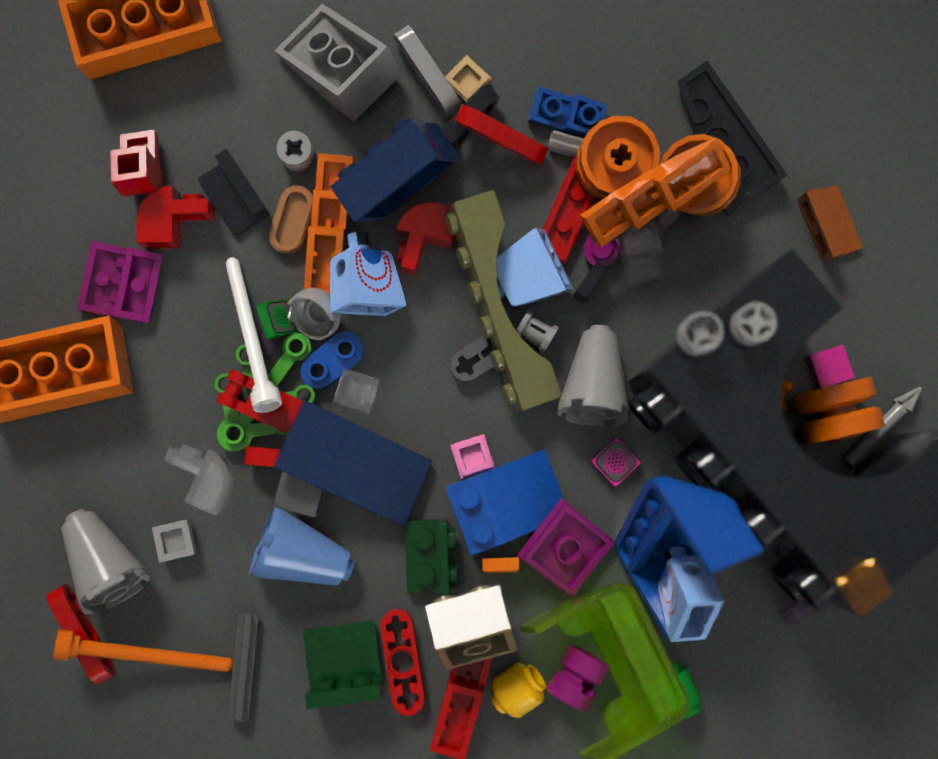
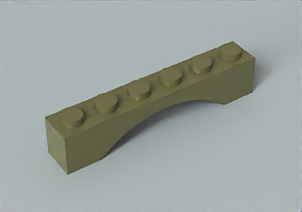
M494 190L453 202L446 207L445 223L451 235L455 234L459 246L456 249V256L460 267L467 270L470 283L467 284L468 292L474 304L478 303L482 315L479 318V325L484 337H489L493 348V351L490 352V357L495 370L501 372L505 384L501 387L505 402L508 406L512 405L513 410L524 411L560 398L562 394L551 362L536 353L520 337L511 324L501 302L497 285L496 260L505 222Z

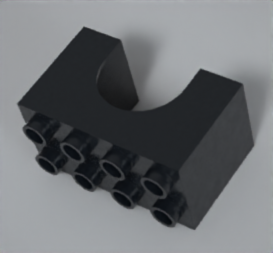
M790 249L755 274L710 312L720 320L723 326L722 341L716 348L703 355L693 356L682 351L677 341H675L628 381L638 392L628 403L632 413L650 433L656 435L661 430L666 433L671 431L685 449L674 457V461L694 485L704 488L710 486L715 491L721 490L722 493L736 502L739 513L763 549L768 552L772 550L780 560L768 571L778 586L794 602L800 604L805 599L818 612H821L828 605H832L859 614L938 546V430L892 435L861 463L842 474L833 473L819 466L798 447L789 433L782 411L781 390L785 371L798 348L839 313L843 307L796 252ZM759 302L766 304L776 315L777 326L775 332L769 339L756 345L747 346L740 344L730 332L732 316L737 310L750 303ZM744 325V326H747V328L750 330V334H751V333H752V330L748 327V325Z

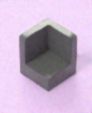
M282 472L273 504L281 509L311 517H319L326 491Z

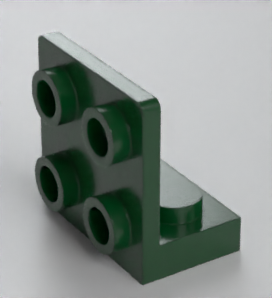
M448 519L406 521L407 593L442 592V597L450 595V588L457 587L456 562L449 563V550H455L456 548L455 526L448 527Z
M374 620L304 630L303 636L310 686L305 694L307 709L380 700L382 698L384 689Z

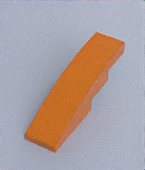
M712 138L647 171L583 212L580 217L595 244L603 247L629 227L638 230L665 209L673 212L732 169L718 139Z
M318 153L316 187L313 190L311 225L308 226L304 289L310 287L320 288L330 294V261L334 256L346 250L349 223L348 212L330 186L339 179L338 174L341 170L354 164V156Z

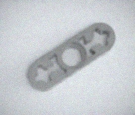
M407 25L393 34L398 48L443 115L448 119L456 114L462 105L458 96L413 29Z

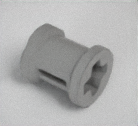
M528 310L516 331L521 338L538 347L539 352L544 354L559 327L556 325L549 326L534 317L533 312Z

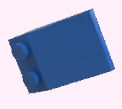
M545 449L445 487L471 556L537 530L561 498L564 500Z

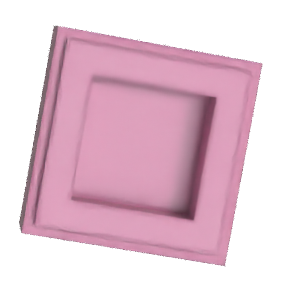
M484 434L450 445L461 479L495 468Z

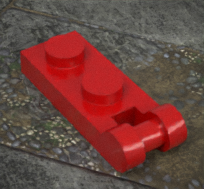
M231 369L226 378L229 379V383L224 393H219L216 402L288 433L302 400L279 390L282 405L278 409L266 413L255 412L250 395L246 403L237 399L243 386L252 390V387L255 385L254 379Z

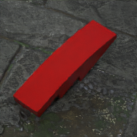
M492 658L451 669L429 751L456 759L466 758Z

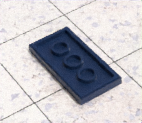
M302 400L272 467L398 525L405 526L432 460L311 402Z

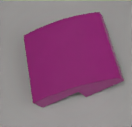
M91 241L77 311L149 324L163 254Z

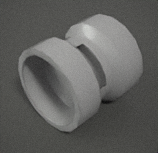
M704 311L694 313L677 328V344L686 354L693 356L703 355L716 348L722 341L723 326L720 320L712 313Z

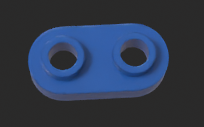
M344 331L336 334L303 361L300 369L302 380L313 389L322 390L330 387L361 362L365 352L363 342L352 332ZM343 343H350L352 345L350 354L342 355L339 349ZM322 365L324 367V373L321 377H314L312 375L314 366Z

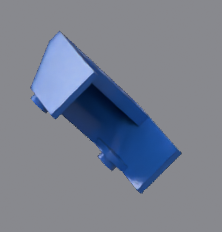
M658 476L645 482L615 540L616 552L621 563L666 638L669 636L658 592V583L666 566L664 553L668 549L683 547L687 556H698L709 575L760 555L764 551L739 513L738 506L732 498L722 492L666 476Z

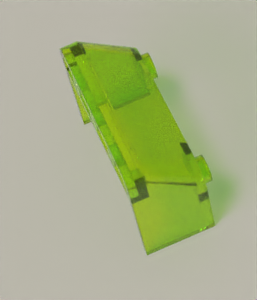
M613 583L570 599L519 626L521 633L538 634L557 624L562 633L568 636H581L591 631L605 662L611 666L610 672L621 696L610 701L603 713L604 724L610 736L581 751L579 754L582 759H616L686 717L689 711L688 696L638 593L629 584Z

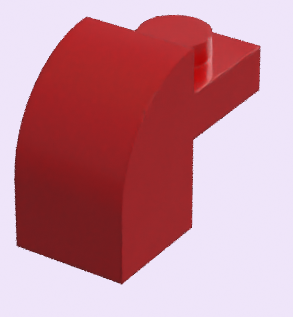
M155 130L120 135V149L110 150L111 183L120 195L129 197L148 194L163 187L164 173L160 168L159 137Z
M173 186L158 188L157 191L151 192L139 207L136 220V243L145 249L181 248L180 221L215 220V206L208 199H204V195L185 194L183 199H180V193Z
M433 202L422 203L412 207L401 217L396 230L398 236L408 238L407 242L401 241L397 254V261L402 262L401 269L403 273L416 276L425 243L452 250L455 234L451 235L445 223L444 215L447 214V205Z

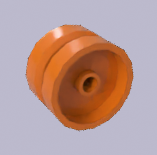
M612 116L599 121L586 134L576 153L575 171L580 184L590 195L602 200L632 180L657 167L660 164V148L655 134L645 123L630 116ZM610 156H618L621 160V165L615 164L616 158H611Z
M706 134L688 135L675 142L663 155L661 164L715 137ZM720 139L718 141L732 170L678 208L681 212L696 217L712 216L725 210L736 198L741 185V167L732 150Z
M873 376L793 395L797 413L807 415L821 412L822 418L807 421L801 426L805 444L828 440L829 443L861 436L863 432L885 427L880 407L871 406L857 409L855 404L873 399L877 395Z

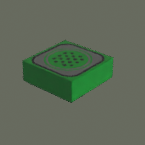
M289 299L262 302L256 306L266 340L299 333L295 323L287 319L290 306L287 305Z

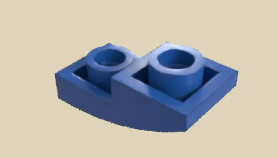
M539 86L535 90L527 122L551 130L585 137L599 121L604 120L608 105L579 94L570 97Z

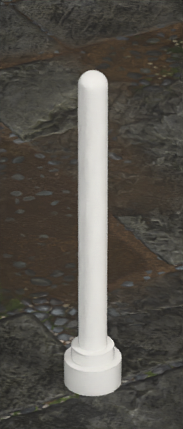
M231 257L226 261V269L255 383L252 387L253 392L250 394L252 407L258 413L271 412L282 405L280 392L268 378L240 262L238 259Z

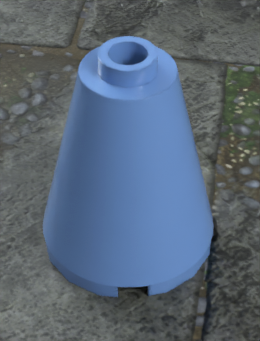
M272 508L261 532L262 537L259 546H256L251 561L250 575L256 578L338 586L341 580L348 581L354 566V560L349 559L350 551L284 509Z

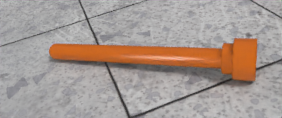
M61 629L58 630L53 653L54 660L69 661V657L77 658V655L221 672L231 671L233 660L229 657L80 640L81 636L74 635V631Z

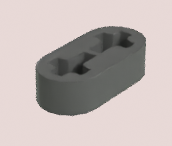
M481 336L452 357L450 370L456 380L471 382L494 368L490 354L485 358L481 354V352L489 347V337ZM478 356L480 361L472 366V371L474 372L472 375L468 376L466 372L460 374L457 372L456 369L460 366L458 361L460 358L464 357L466 361H469Z

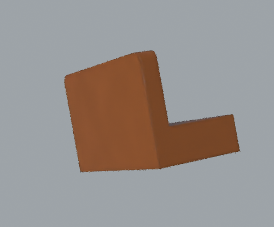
M832 185L822 190L820 187L805 192L797 199L822 263L858 251L863 247L838 185Z

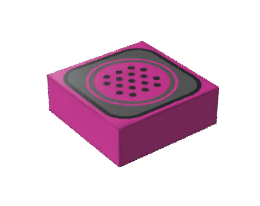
M617 437L590 461L613 487L621 483L641 464Z

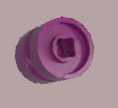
M569 643L560 660L563 668L554 672L546 690L569 706L588 713L597 695L594 687L595 685L603 684L611 666L588 651Z

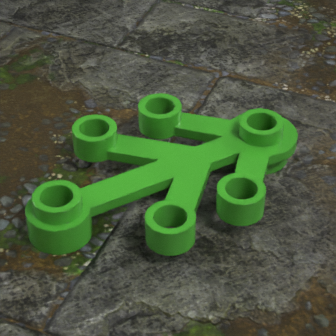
M292 333L285 338L283 342L284 353L268 374L269 381L273 382L275 387L280 385L295 362H303L312 354L313 346L307 336L302 333ZM296 340L301 341L303 344L302 350L298 353H293L290 349L292 342ZM244 344L236 350V360L242 364L243 374L253 378L249 361L244 362L241 358L242 352L246 350ZM228 373L220 374L215 380V388L219 393H224L221 388V382L227 378ZM300 385L295 391L284 392L299 399V393L304 389H308L311 392V398L308 402L314 403L316 400L315 390L308 385ZM245 387L248 400L252 390ZM223 405L225 420L218 427L217 439L220 445L228 451H242L256 437L273 434L287 435V433L263 422L252 424L255 420L254 418L242 413L239 414L238 411ZM233 427H237L240 430V437L235 441L229 437V431Z

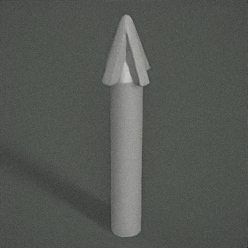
M919 386L893 400L894 406L883 416L886 426L869 431L843 458L850 467L854 468L906 413L913 412L922 387Z

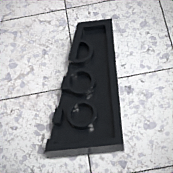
M708 61L678 81L677 85L696 135L706 134L720 139L732 150L741 167L739 191L736 198L724 210L728 217L785 178L787 173Z

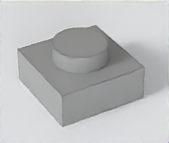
M190 519L152 527L159 563L198 554Z

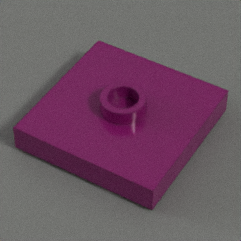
M561 498L517 556L570 598H573L615 544V541Z

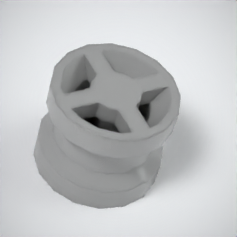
M289 131L279 138L276 146L277 154L287 169L301 172L312 165L315 152L309 138L300 131Z
M759 302L750 303L737 310L732 316L730 332L740 344L747 346L756 345L773 335L777 326L776 315L766 304ZM744 325H748V327L752 330V333H751V334H750V330L747 328V326H744Z

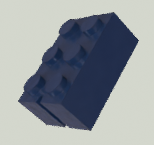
M405 119L392 129L393 135L385 142L379 141L370 146L365 151L366 157L357 165L355 163L351 164L339 172V179L330 187L354 222L383 221L461 159L437 123Z

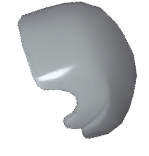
M310 287L301 290L287 302V305L290 306L287 319L294 322L298 331L307 336L308 339L323 340L333 335L338 329L341 314L331 313L330 294L324 289Z

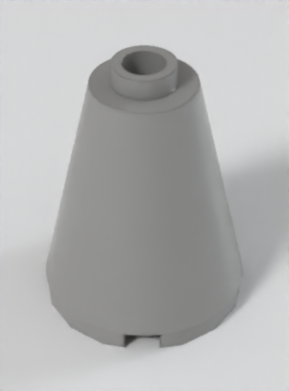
M592 325L589 330H585L582 333L558 403L557 414L561 416L563 413H566L565 420L588 426H604V420L615 419L614 426L627 423L629 420L630 409L618 335L611 331L609 326Z
M80 509L72 512L65 518L66 522L62 525L61 531L78 606L83 614L97 613L95 607L105 604L107 609L115 607L142 590L141 581L143 579L149 582L150 577L146 568L94 511L86 512L85 509Z

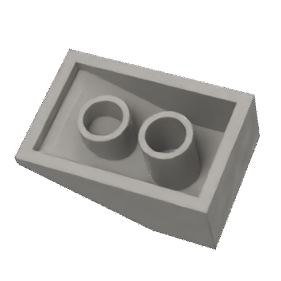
M321 4L274 50L278 57L331 106L353 122L402 74L388 46L324 4Z

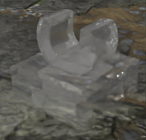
M343 368L333 402L370 413L380 379Z

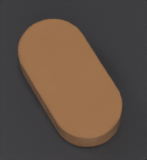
M295 185L283 191L269 231L271 245L277 252L283 255L296 254L303 248L308 234V226L311 224L313 195L303 186Z

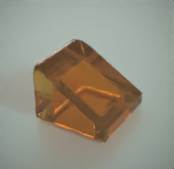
M866 560L835 582L858 616H862L893 594L881 567L873 560Z

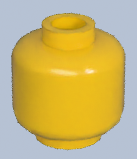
M515 663L493 679L492 689L494 694L491 696L492 703L501 714L507 713L511 717L521 718L544 701L545 680L533 665L529 664L527 666L523 663Z

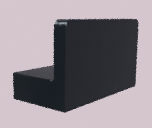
M225 149L215 156L219 165L200 176L198 181L231 232L238 236L268 217L270 213L234 158Z

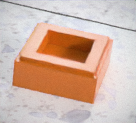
M517 555L482 556V570L484 573L517 572L519 570V557Z

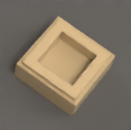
M467 55L445 76L458 98L465 104L480 88L492 82V78Z

